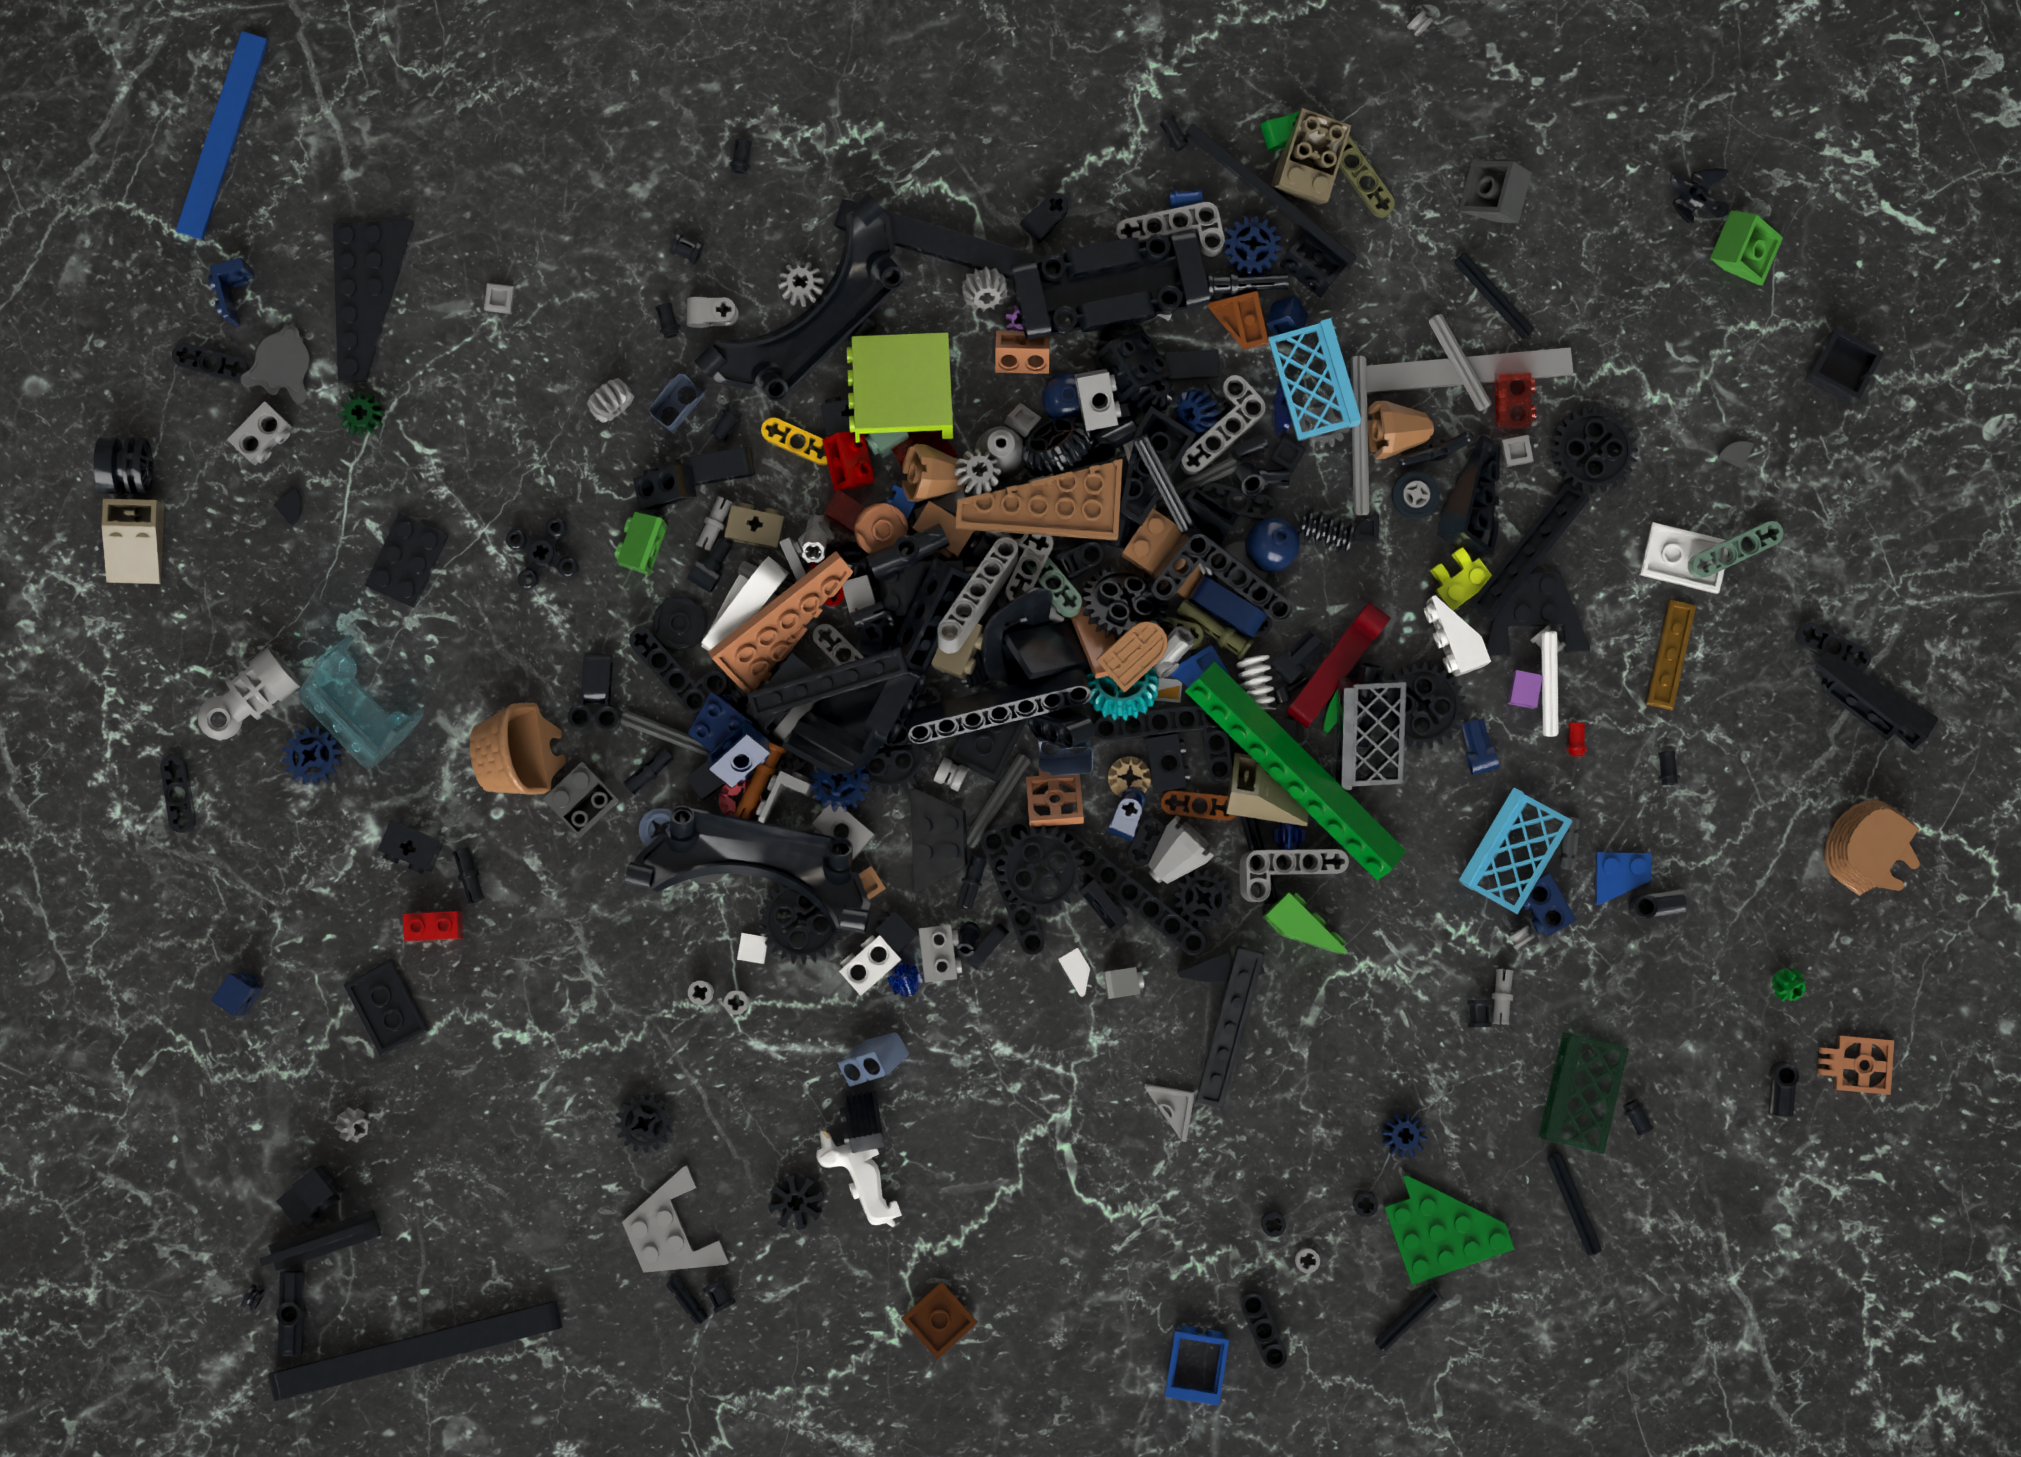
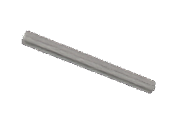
M1353 356L1350 359L1351 387L1361 417L1360 425L1352 427L1354 514L1362 516L1369 514L1366 357Z

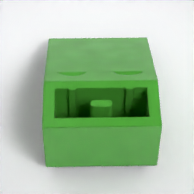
M1289 892L1285 893L1262 916L1281 936L1338 954H1344L1347 951L1343 947L1346 942L1335 931L1329 933L1324 928L1327 923L1316 912L1310 914L1304 908L1307 903L1297 893L1292 895Z

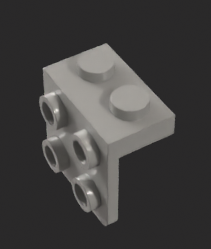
M782 771L779 772L778 776L773 775L767 788L771 791L767 801L762 799L756 812L760 816L758 821L768 823L784 786L809 797L812 791L811 784L808 783L810 779L795 771L792 772V775Z

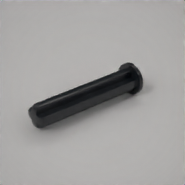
M1430 1283L1428 1284L1429 1288L1375 1339V1344L1381 1351H1387L1440 1299L1444 1300Z

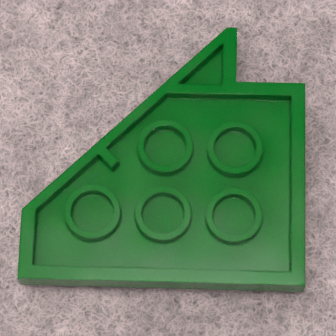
M1403 1175L1402 1179L1409 1198L1384 1206L1411 1285L1515 1250L1505 1223L1407 1175Z

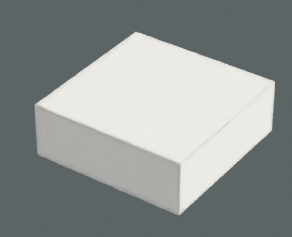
M742 933L737 960L764 964L767 952L765 941L769 937Z

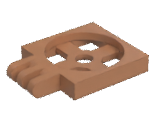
M1039 768V776L1026 777L1030 827L1084 823L1080 774L1051 776V773L1042 772ZM1059 784L1069 787L1074 792L1064 793L1059 789ZM1048 785V790L1045 794L1034 795L1040 788ZM1052 796L1060 798L1057 803H1052L1049 799ZM1077 803L1073 813L1061 814V807L1064 804ZM1046 805L1050 808V815L1040 816L1035 812L1034 806Z
M1838 1036L1837 1049L1819 1047V1053L1829 1054V1059L1818 1058V1064H1827L1829 1067L1828 1070L1817 1069V1075L1835 1076L1834 1090L1891 1095L1894 1040ZM1860 1043V1053L1856 1059L1844 1058L1845 1050L1850 1045ZM1872 1044L1876 1045L1883 1052L1886 1062L1875 1061L1871 1056ZM1862 1060L1869 1062V1068L1865 1071L1859 1066ZM1843 1069H1852L1858 1073L1857 1086H1852L1846 1081L1843 1076ZM1874 1071L1885 1072L1884 1077L1878 1084L1869 1087L1870 1075Z

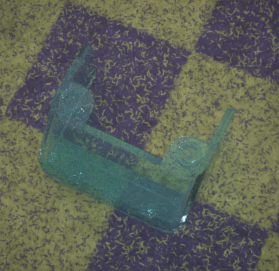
M349 635L319 657L300 688L299 697L303 705L364 768L372 769L411 734L425 712L420 709L409 717L400 711H395L389 716L354 680L357 674V664L346 653L354 640V637Z

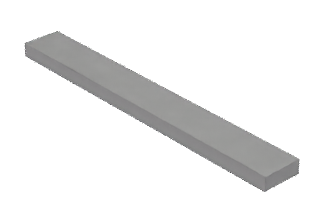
M1571 347L1466 357L1480 383L1571 376L1574 374ZM1449 358L1366 366L1367 394L1463 385Z

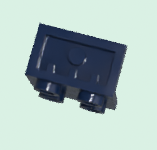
M237 258L210 266L212 274L208 275L210 286L213 291L216 290L219 299L215 301L219 316H223L225 321L230 322L234 327L240 326L230 285H233V287L244 286L249 283L248 280L255 278L253 268L242 258Z

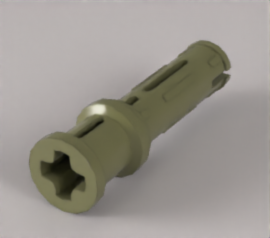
M1188 599L1183 601L1176 612L1191 623L1199 625L1205 633L1218 641L1219 647H1225L1237 655L1239 661L1243 659L1254 643L1253 640H1247L1235 632L1233 626L1226 627Z

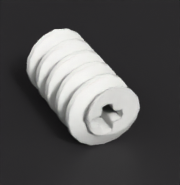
M1262 655L1244 658L1243 661L1236 664L1238 669L1245 670L1238 674L1239 679L1246 681L1239 686L1244 691H1247L1246 693L1265 712L1275 710L1276 708L1268 707V704L1275 701V698L1267 696V693L1274 690V687L1265 684L1272 680V676L1264 675V672L1271 669V666L1263 664V661L1270 658V656Z

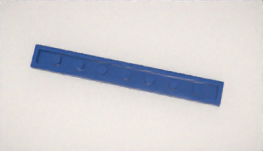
M241 31L176 228V232L202 241L204 239L269 42L266 38Z

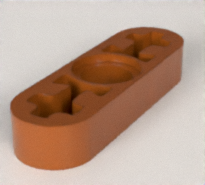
M1169 791L1161 799L1162 810L1172 816L1178 815L1219 821H1230L1237 816L1231 814L1223 816L1224 813L1221 810H1214L1215 816L1210 815L1212 810L1211 799L1217 800L1215 805L1223 806L1225 801H1228V796ZM1174 795L1177 801L1185 802L1184 796H1189L1190 799L1187 804L1188 813L1183 812L1184 806H1176L1175 811L1170 810V806L1165 805V801L1170 800L1171 796ZM1197 798L1204 799L1208 805L1207 810L1202 814H1198L1192 809V802Z

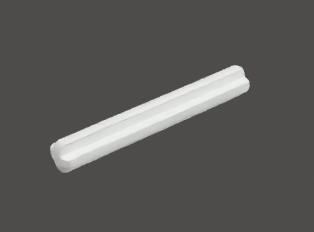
M1548 630L1541 634L1543 735L1553 737L1558 735L1557 632Z

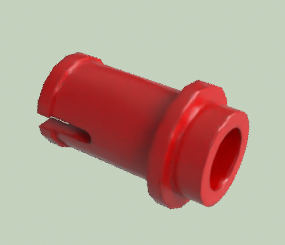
M1568 723L1569 747H1566V751H1569V756H1585V751H1588V748L1585 747V723Z

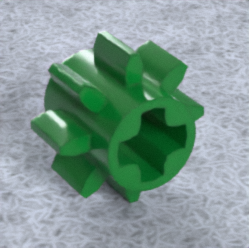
M1788 968L1779 970L1772 979L1773 985L1771 988L1775 990L1774 995L1781 1001H1785L1786 998L1790 1001L1798 1000L1806 990V981L1802 979L1804 975L1796 968L1792 969V971Z

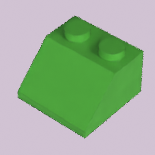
M1731 210L1710 259L1723 270L1763 286L1783 237L1757 214Z
M638 512L634 513L633 518L629 517L624 528V532L627 533L624 543L620 542L615 552V557L618 558L617 563L625 568L650 576L668 527L662 518Z

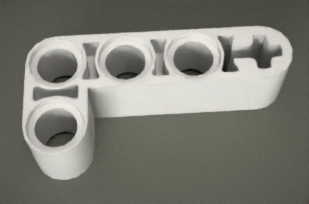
M768 556L753 573L701 643L711 650L757 614L790 572Z

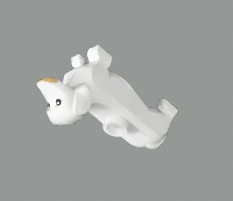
M820 1131L821 1146L816 1152V1158L820 1165L825 1168L836 1166L847 1168L853 1180V1183L849 1184L851 1194L854 1199L859 1198L868 1221L872 1225L887 1223L894 1227L895 1221L893 1218L902 1216L897 1201H892L887 1206L886 1200L882 1197L880 1171L878 1165L872 1160V1157L879 1155L878 1150L872 1149L852 1153L850 1144L837 1147L828 1132Z

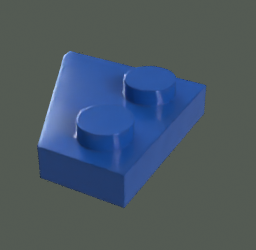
M1595 853V905L1603 904L1651 881V854Z

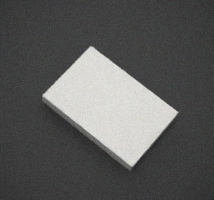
M1652 522L1639 575L1718 594L1724 570L1708 577L1695 578L1689 573L1687 566L1689 559L1693 555L1725 540ZM1723 547L1719 551V559L1722 562L1726 563L1728 549ZM1711 559L1700 562L1697 569L1703 570L1704 566L1713 564Z

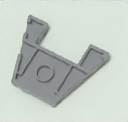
M688 1165L682 1167L622 1222L643 1273L719 1266L729 1263L720 1240L693 1251L674 1207L673 1198L697 1188Z

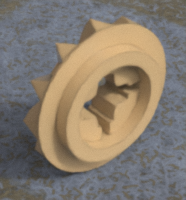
M1133 756L1123 757L1111 766L1108 773V783L1111 790L1117 796L1121 797L1124 790L1128 788L1126 780H1122L1118 776L1126 775L1129 766H1132L1133 775L1141 778V780L1133 781L1130 787H1138L1144 793L1148 790L1151 774L1148 766L1141 759Z

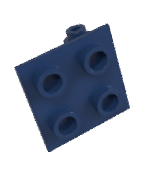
M713 691L710 693L688 732L692 738L710 752L744 721L748 722L751 726L753 725V722L732 707L733 698L726 693L722 696H718Z

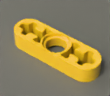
M769 418L762 424L761 432L767 442L818 465L828 464L826 456L818 459V453L811 449L809 455L805 453L810 447L811 439L815 441L813 443L814 447L822 449V438L778 418ZM777 424L778 430L785 434L786 429L791 430L786 436L785 444L781 443L783 437L778 434L769 437L768 426L773 427ZM796 434L803 435L806 439L805 445L800 449H795L790 444L791 438Z

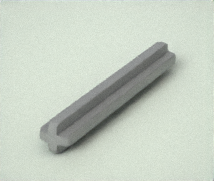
M1437 314L1430 318L1429 324L1477 410L1482 411L1491 405V401L1443 315Z

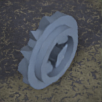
M658 808L644 815L639 825V835L645 846H648L657 838L655 836L652 839L656 832L653 821L660 825L670 822V810ZM668 824V827L665 829L667 835L670 830V824Z

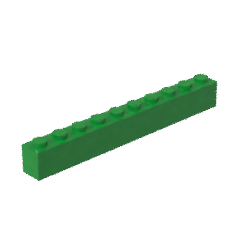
M1215 661L1200 673L1185 692L1377 881L1393 870L1406 850Z

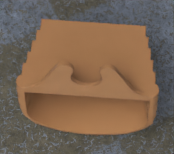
M537 703L510 704L506 709L498 711L494 716L483 720L482 723L476 724L473 727L470 735L471 763L476 779L480 786L483 787V790L496 793L527 795L548 794L551 791L552 777L566 764V757L563 754L559 756L553 755L550 750V740L552 738L560 739L562 731L542 717Z
M1872 799L1860 802L1846 810L1834 823V827L1829 832L1825 843L1824 862L1829 873L1859 896L1875 887L1900 891L1904 888V883L1894 878L1890 869L1897 860L1904 861L1911 869L1919 867L1920 862L1909 843L1919 828L1892 806L1880 800Z

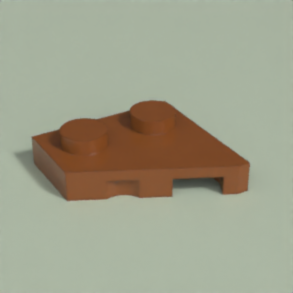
M1258 291L1208 304V308L1243 350L1269 345Z

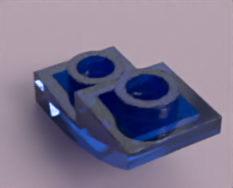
M1280 379L1275 391L1272 407V425L1274 435L1280 436L1282 430L1287 432L1292 421L1291 416L1288 415V406L1281 404L1282 401L1287 402Z

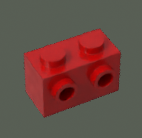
M850 431L838 432L822 439L834 491L860 489L875 482L864 434H860V443H856L855 432Z

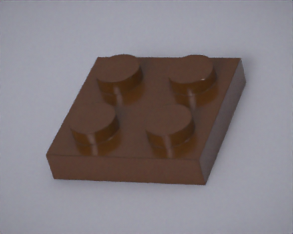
M942 1281L901 1317L903 1322L936 1359H939L978 1323L974 1316Z

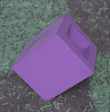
M1519 670L1512 673L1507 704L1531 709L1536 708L1539 700L1542 675Z

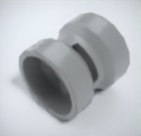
M944 757L933 781L940 784L946 783L951 789L958 792L969 768L962 764L955 765L951 759Z

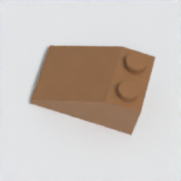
M1152 508L1143 525L1139 527L1122 552L1121 557L1139 569L1145 570V573L1151 575L1182 537V533L1177 524ZM1217 555L1213 556L1214 561L1217 559ZM1185 559L1176 560L1173 564V569H1181L1185 564ZM1199 565L1176 592V594L1184 599L1189 600V595L1203 575ZM1168 580L1159 581L1166 587L1168 586Z

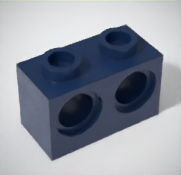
M1547 873L1539 877L1533 889L1535 887L1542 888L1545 894L1544 899L1541 902H1536L1532 898L1531 891L1522 907L1525 911L1529 909L1534 919L1531 922L1537 933H1543L1546 937L1577 920L1551 874ZM1550 910L1558 915V921L1554 926L1549 925L1545 920V915Z

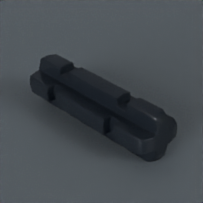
M676 1276L666 1284L671 1293L674 1292L676 1294L675 1298L687 1314L690 1313V1318L695 1325H700L708 1318L703 1308L700 1309L698 1307L700 1304L689 1289L684 1288V1283L680 1277Z

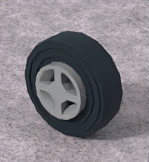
M1413 471L1404 474L1396 481L1392 488L1391 499L1394 508L1400 515L1408 519L1419 520L1426 518L1435 511L1439 503L1440 491L1438 484L1431 476L1424 472Z

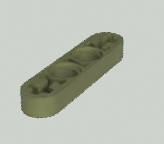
M1348 135L1345 148L1349 146L1350 149L1343 152L1339 168L1371 213L1376 217L1385 218L1393 211L1395 206L1394 198ZM1348 155H1354L1358 158L1359 165L1356 168H1348L1344 163V158ZM1362 177H1371L1374 181V187L1370 190L1361 188L1359 181ZM1377 189L1381 190V192H1378V198L1382 202L1385 200L1388 201L1386 211L1383 208H1376L1378 200L1375 196H1373L1372 199L1368 198V196L1373 195L1377 191Z

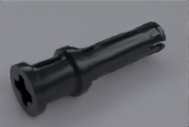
M1230 272L1229 275L1214 276L1212 273H1207L1210 297H1213L1214 294L1224 293L1235 296L1238 294V291L1288 290L1289 287L1288 273L1238 276L1234 272Z

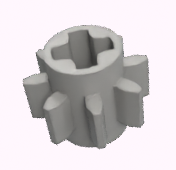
M347 1107L345 1112L338 1115L334 1129L341 1132L339 1138L345 1141L352 1140L358 1142L359 1138L367 1135L370 1121L364 1118L366 1113L358 1108L353 1110Z

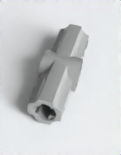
M814 514L808 519L805 533L798 538L803 549L802 557L808 563H819L825 558L827 545L834 539V535L829 528L830 520L825 515Z

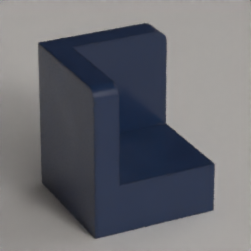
M1292 296L1272 304L1266 324L1276 336L1304 328L1308 314L1297 297Z

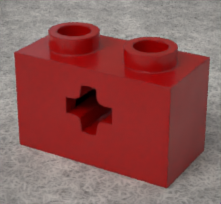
M462 912L403 914L404 941L463 939Z

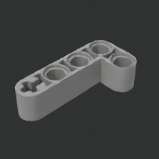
M1202 202L1122 220L1116 229V240L1127 239L1124 229H1129V232L1132 233V238L1137 237L1139 240L1148 239L1154 234L1169 235L1194 230L1201 252L1209 257L1218 255L1224 245V233L1219 211L1210 202ZM1203 211H1208L1212 214L1213 219L1209 222H1204L1199 218V214ZM1176 217H1183L1187 221V225L1183 228L1176 227L1173 220ZM1152 222L1158 223L1161 231L1151 233L1148 231L1147 225ZM1139 225H1142L1143 236H1140V231H1138ZM1215 237L1219 245L1215 248H1210L1205 244V239Z
M1232 375L1225 380L1222 395L1233 409L1187 449L1180 463L1181 469L1185 474L1193 476L1202 472L1262 418L1266 408L1265 402L1241 376ZM1236 383L1240 385L1242 392L1239 395H1232L1228 391V385ZM1249 403H1255L1258 405L1260 412L1256 415H1250L1247 413L1245 406ZM1228 421H1236L1240 426V430L1236 433L1229 432L1225 426ZM1209 438L1217 439L1220 443V448L1214 451L1210 450L1205 442ZM1201 450L1203 456L1198 460V467L1195 465L1189 467L1187 465L1188 457L1191 459L1196 458Z
M1338 849L1248 851L1240 858V892L1246 901L1261 902L1270 895V875L1339 874L1347 869L1349 859L1344 851ZM1254 855L1260 860V866L1256 870L1250 866V859ZM1280 855L1286 859V866L1282 870L1276 864V860ZM1306 855H1309L1312 859V866L1309 869H1306L1302 862ZM1322 859H1337L1338 863L1337 865H1322ZM1255 882L1260 886V894L1257 897H1254L1250 891L1251 885Z

